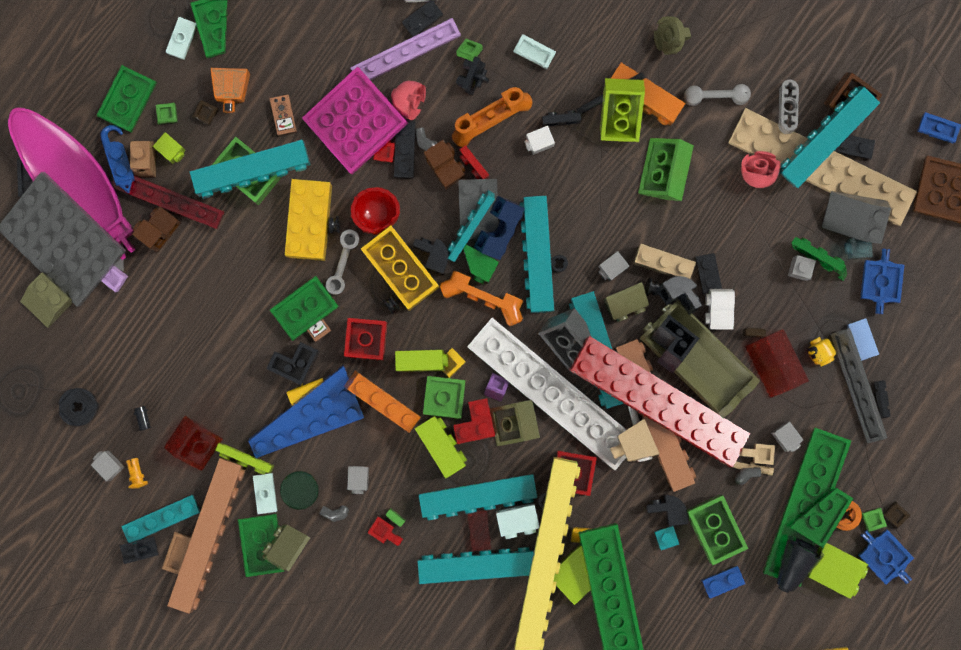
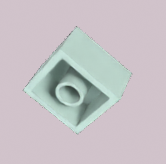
M534 503L496 511L501 537L505 536L506 539L517 537V533L524 532L525 535L536 533V529L540 528Z

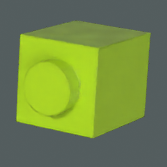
M166 132L153 145L172 164L178 163L184 157V152L186 151Z

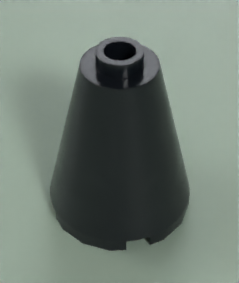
M789 536L786 541L776 581L779 585L778 588L786 593H789V591L794 592L824 557L822 551L820 554L816 552L817 548L799 538H796L794 541L792 540L793 536Z

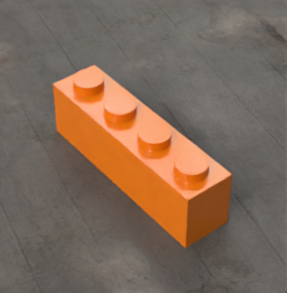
M620 63L611 79H630L638 73L625 64ZM647 78L643 79L645 87L643 112L648 115L653 114L658 117L657 120L660 123L671 126L686 103Z
M356 370L344 385L350 392L409 433L421 418L417 413Z

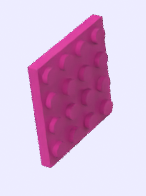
M358 66L302 117L350 174H354L408 124L404 117Z

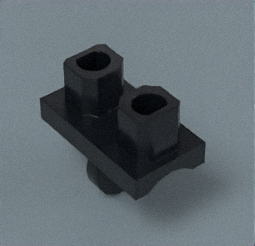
M475 56L473 62L465 59L463 68L469 71L467 77L459 75L456 80V84L470 95L474 94L476 87L481 88L482 83L488 84L490 81L486 77L487 70L484 69L486 64L481 61V58Z
M155 536L119 545L124 564L159 555Z

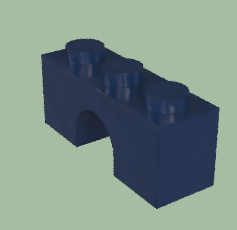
M498 195L490 213L499 219V225L493 232L481 230L474 248L482 254L500 260L506 252L509 240L513 237L517 223L522 218L525 208Z

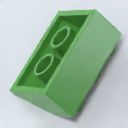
M650 138L638 193L665 200L682 201L694 145L681 139Z

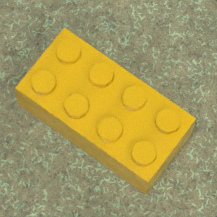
M292 179L285 256L287 258L325 261L329 226L328 217L330 215L332 193L330 182Z
M389 226L361 248L409 311L439 288V285L392 226Z

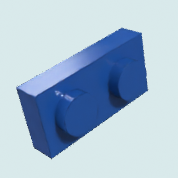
M925 112L922 115L917 132L954 144L961 124Z
M736 565L703 579L702 583L708 597L711 599L744 585L745 581L739 567Z

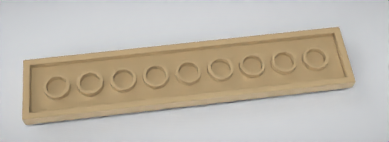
M745 108L728 143L751 155H755L757 151L772 153L781 164L782 161L794 154L793 151L799 144L803 145L808 139L796 132L784 134L780 131L777 123ZM835 151L805 180L829 193L835 191L886 200L891 206L888 221L897 226H901L917 191Z

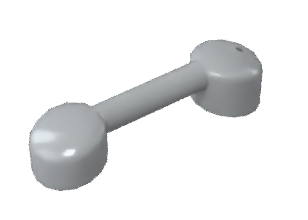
M744 84L736 85L733 90L703 91L698 86H690L686 89L683 98L689 106L698 105L703 98L731 97L734 103L744 105L750 99L751 91Z
M346 230L340 236L343 250L335 275L326 281V289L332 295L340 294L345 288L342 275L350 250L357 247L359 243V236L354 230Z

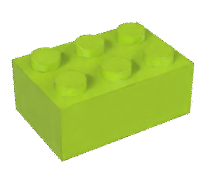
M605 78L600 123L601 140L639 142L645 97L644 80Z
M434 416L416 427L415 430L444 477L448 478L464 468L467 459L461 450L458 452L454 445L457 442L452 434L447 435L444 429L447 426L442 418L437 419Z

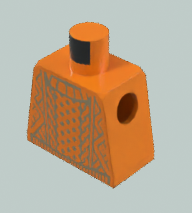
M211 68L215 100L217 102H224L223 112L235 113V103H244L250 72L248 69Z

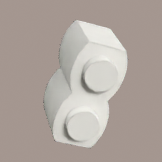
M709 289V294H706L705 303L709 305L708 313H705V324H708L709 329H733L734 290Z

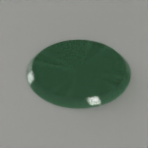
M296 471L287 475L280 488V494L284 503L290 508L297 510L306 509L314 504L319 493L315 478L303 471Z

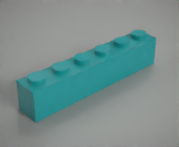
M854 87L848 93L849 97L844 102L841 101L835 106V112L831 116H826L821 121V126L817 130L814 129L807 136L808 140L803 145L799 144L794 149V154L790 158L782 161L779 173L794 187L799 188L880 104L865 87Z
M303 140L190 171L196 195L208 198L213 196L214 192L221 191V193L231 191L232 187L235 186L242 188L251 185L250 182L256 180L258 182L267 181L270 179V176L277 175V177L287 175L288 171H303L311 164Z
M547 196L524 197L523 202H520V206L525 208L523 211L524 221H521V231L526 236V240H522L523 252H527V259H524V271H528V278H525V290H529V297H526V307L530 309L531 313L553 312L554 299Z
M594 291L571 298L572 303H569L570 310L575 308L588 326L591 337L612 349ZM599 389L601 394L598 395L601 406L605 405L607 409L623 404V402Z
M533 474L419 494L422 518L427 517V520L438 519V515L446 514V517L456 516L458 511L464 510L465 514L477 512L476 508L484 507V510L496 509L495 505L503 504V507L515 505L514 502L521 500L522 504L534 502L533 498H537Z
M520 547L518 551L510 552V548L499 549V553H491V550L479 551L480 554L472 555L471 551L460 552V556H453L452 553H443L441 557L433 558L432 554L422 555V559H418L419 584L529 576L534 550H530L529 547Z

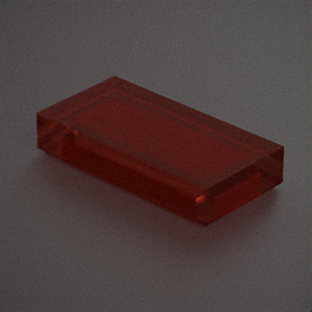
M487 510L468 513L472 551L491 549Z

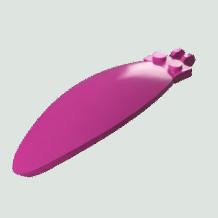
M12 109L8 119L9 132L19 157L32 181L41 172L47 173L119 244L123 242L127 250L132 253L135 248L127 238L133 234L134 230L123 216L113 185L97 160L73 136L47 118L29 109ZM125 253L121 256L120 259L123 260L124 258H126Z

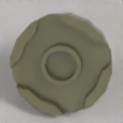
M674 16L662 17L657 22L659 24L657 31H654L656 47L659 51L662 50L665 55L677 54L681 51L684 42L691 38L690 28H684L682 22Z

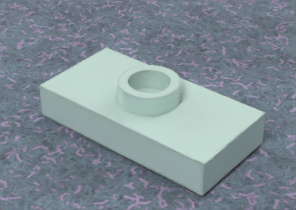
M179 17L166 53L185 60L197 24Z
M523 34L514 49V53L545 69H548L556 54V51Z
M273 473L253 476L258 514L277 512Z

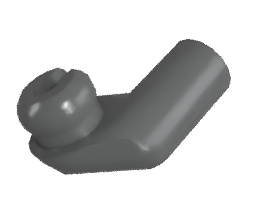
M424 128L415 129L420 148L426 151L437 144L435 140L432 141L426 138Z
M742 468L735 476L736 484L744 485L751 477H761V468Z
M342 505L339 509L332 511L323 506L319 514L336 522L345 519L348 516L349 509Z

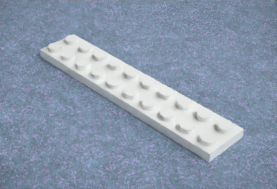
M491 318L468 345V348L612 469L616 470L626 457L623 455L614 459L610 448L620 444L617 436L626 431V429L496 320Z

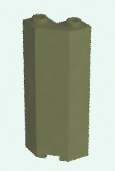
M677 300L674 304L665 306L661 310L663 314L653 324L649 322L643 328L645 333L640 339L660 358L665 349L651 339V337L668 315L700 339L674 372L723 419L736 408L744 397L754 390L760 380L693 314L688 315L681 302Z

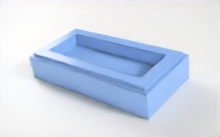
M866 318L847 325V328L851 329L861 361L879 355Z

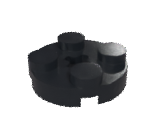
M83 388L67 390L61 396L58 404L59 415L62 420L73 426L89 424L96 417L99 409L95 395ZM82 403V411H75L76 407L74 404Z

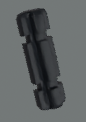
M876 381L874 386L875 390L877 389L875 393L877 407L880 408L878 411L881 418H888L891 414L890 409H888V393L885 391V388H887L886 381Z

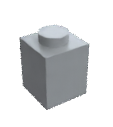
M617 251L598 266L600 268L598 272L604 280L612 281L625 271L629 265Z
M798 255L793 257L788 276L804 281L810 280L816 260Z
M790 421L784 422L771 432L786 452H794L801 446L800 443L803 441Z
M100 451L93 458L94 462L91 464L106 481H111L125 468L110 451Z
M348 466L347 490H352V494H363L364 490H368L369 467Z

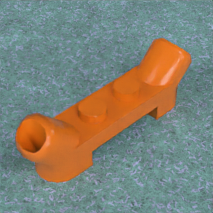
M513 87L501 93L502 98L470 116L466 113L459 117L455 122L456 129L452 134L454 143L459 147L468 146L472 138L519 111H529L532 107L531 96L526 92H522L520 88Z
M457 271L452 272L449 280L440 283L444 298H450L464 292L468 294L467 298L477 302L480 299L489 308H500L509 326L520 323L523 320L520 312L523 300L506 293L502 300L468 285L471 277Z

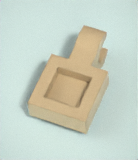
M754 444V449L742 448L739 456L753 457V463L773 465L775 445Z

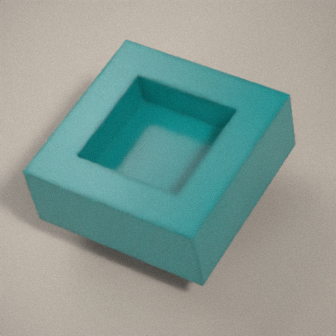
M673 526L654 531L660 550L679 545Z

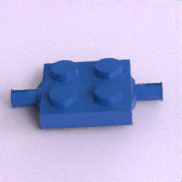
M882 249V256L879 261H864L860 299L876 302L875 314H883L884 303L901 302L904 265L889 261L890 249Z
M887 529L875 538L867 530L861 533V536L868 543L866 548L858 555L862 561L868 564V567L884 584L887 585L897 576L905 584H908L912 578L904 570L914 557Z

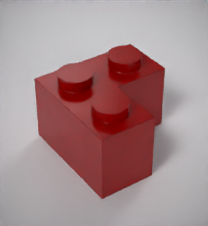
M487 398L468 402L472 421L453 425L457 444L494 437L495 433Z

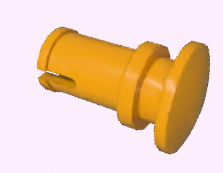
M139 459L127 460L126 463L130 474L129 481L132 482L129 485V489L141 488L147 485L148 481H143L145 477L141 473Z

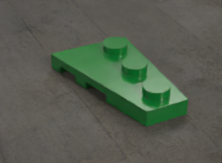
M198 0L191 2L206 57L211 58L226 53L228 0Z
M794 238L791 243L793 249L809 259L820 261L819 264L828 272L834 270L839 274V279L845 280L847 270L842 259L827 255L828 252L821 247L815 248L811 246V242L805 238Z
M835 488L789 527L821 548H824L854 498Z

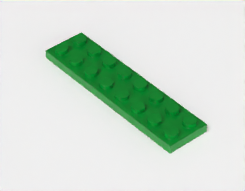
M815 427L813 428L765 564L764 574L775 578L778 577L786 541L789 536H793L792 540L794 541L796 538H799L815 546L814 542L794 531L789 526L835 489L851 440Z
M613 523L579 532L603 650H644L618 524Z

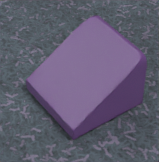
M492 373L484 395L502 401L509 382L504 377Z

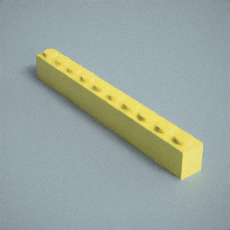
M558 457L553 458L515 642V650H543L545 639H542V633L547 631L549 620H546V614L551 612L553 602L550 600V595L555 593L556 582L553 581L554 575L559 574L560 563L557 562L558 556L563 554L564 543H561L562 537L566 536L568 531V524H565L566 518L570 517L572 512V505H569L570 498L575 497L576 486H573L574 479H578L580 473L577 461Z

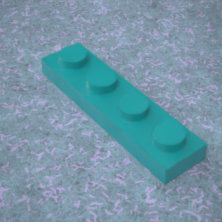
M487 190L485 194L482 193L477 201V208L470 211L467 216L468 222L465 226L462 225L457 232L458 237L455 242L451 241L447 248L448 259L455 262L495 200L493 192Z
M191 495L121 527L128 543L194 516L201 511L194 495Z

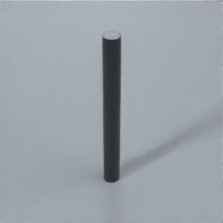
M640 72L629 80H643L646 77L643 72ZM603 94L577 108V113L581 112L582 115L603 103Z

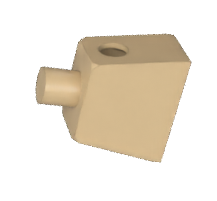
M645 419L618 435L617 438L620 444L610 448L614 459L625 455L628 462L659 455Z

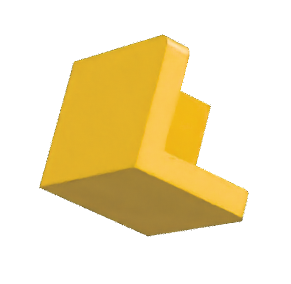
M453 348L447 352L448 367H445V371H443L449 378L466 363Z

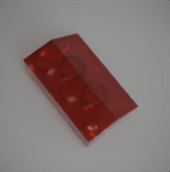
M784 329L745 346L770 398L809 382Z

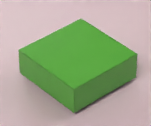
M465 39L456 53L457 56L473 62L474 57L479 55L483 47L482 44Z
M175 103L156 105L157 123L159 125L178 123Z
M880 507L862 513V518L868 532L887 526Z
M392 508L386 513V516L399 527L406 521Z

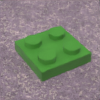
M427 376L423 414L461 418L466 380Z

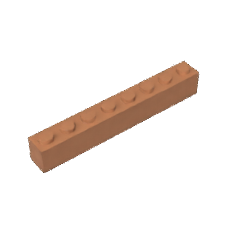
M638 339L614 348L615 352L646 371H653L650 361L644 357L643 353H646L642 342L639 343ZM641 414L659 451L657 456L671 491L675 492L695 484V472L692 467L689 468L687 452L685 449L682 450L679 444L682 442L681 437Z
M219 458L167 606L189 614L193 612V609L197 610L200 602L198 595L205 588L207 581L204 578L206 572L210 573L213 565L211 558L218 551L220 544L217 541L219 536L224 534L226 525L223 524L225 518H229L232 507L230 504L232 499L235 500L239 489L236 487L238 481H242L244 477V466L225 458Z

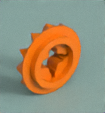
M854 501L851 502L846 512L850 510L848 515L851 521L846 518L841 519L837 528L848 531L859 525L862 513L860 507Z

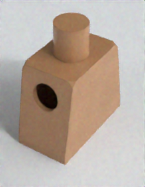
M156 141L130 142V168L136 177L156 178V149L153 147Z

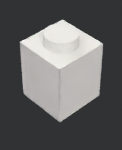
M548 126L526 134L527 140L524 141L527 150L532 151L533 155L555 145Z

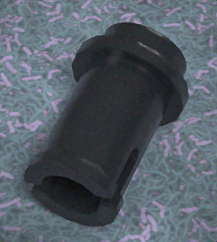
M145 406L135 408L133 415H136L139 431L150 429L151 426L147 415L148 409Z

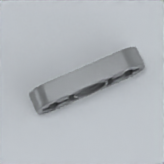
M794 80L784 81L779 89L778 127L784 134L793 133L798 126L799 86ZM787 86H789L790 90H792L789 97H787L789 92L788 89H786ZM784 103L792 104L793 110H786ZM788 117H790V118H789V124L791 125L790 128H788V125L785 124V122L787 121Z

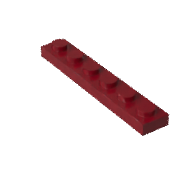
M134 176L135 181L132 182L130 193H127L120 186H116L114 179L112 181L113 188L217 230L225 213L222 210Z

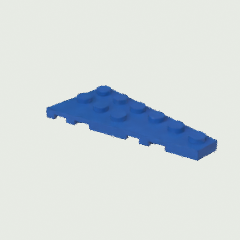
M344 364L331 376L329 375L321 384L291 405L288 410L278 415L274 421L249 438L255 458L364 418L356 395L344 387L349 380Z

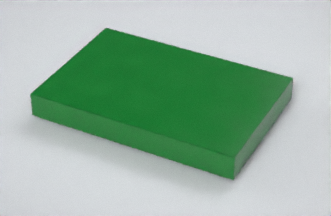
M121 65L96 116L132 133L157 82Z
M315 276L270 309V312L291 340L294 341L339 306L317 276Z
M277 514L238 519L245 576L250 577L284 572L285 570L279 569L262 558L264 547L268 542H272L275 537L273 534L279 526Z

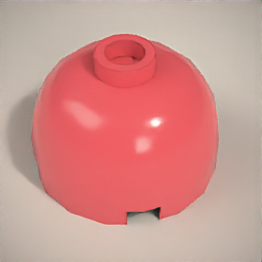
M404 81L397 88L393 89L391 93L392 105L406 119L414 120L419 115L421 109L417 108L420 101L423 103L425 101L426 87L419 82Z
M757 151L755 155L749 156L748 154L742 160V176L745 182L752 187H769L779 176L780 161L776 160V156L772 153Z

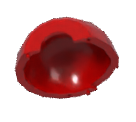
M380 187L361 191L354 197L351 205V217L355 225L363 232L373 235L380 234L389 226H393L400 215V205L396 196L389 190Z

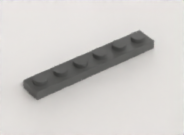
M848 328L830 334L867 443L888 438L851 329Z

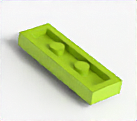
M218 443L216 451L220 452L219 456L230 460L232 457L238 460L237 464L248 467V465L255 467L254 471L263 475L266 472L271 473L274 465L223 443Z

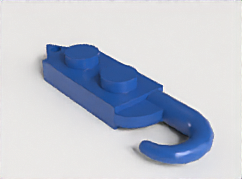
M109 125L102 129L100 134L103 148L116 186H120L127 193H130L132 182L135 179L124 146L120 142H110L108 138V133L112 130L117 131L120 135L123 132L118 126Z

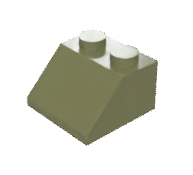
M42 272L28 286L20 302L49 328L72 304V299L47 274Z
M642 282L608 296L603 300L611 320H617V322L628 319L627 315L634 312L637 315L646 311L645 307L649 305Z
M532 400L490 408L497 446L540 438Z
M283 524L275 530L273 534L275 537L272 542H268L264 547L262 558L281 570L289 571L310 537L287 524Z

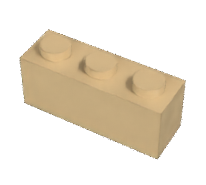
M644 244L638 246L633 261L634 265L670 277L683 276L689 279L696 263Z

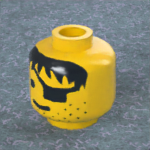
M818 337L810 342L811 346L808 347L807 352L814 364H820L822 367L835 360L836 351L829 339L821 340Z

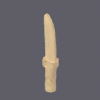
M736 462L733 467L737 469L760 467L761 473L773 475L774 468L755 465L753 462H750V464Z

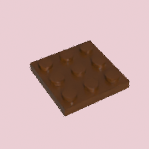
M927 155L924 160L912 212L961 224V164Z

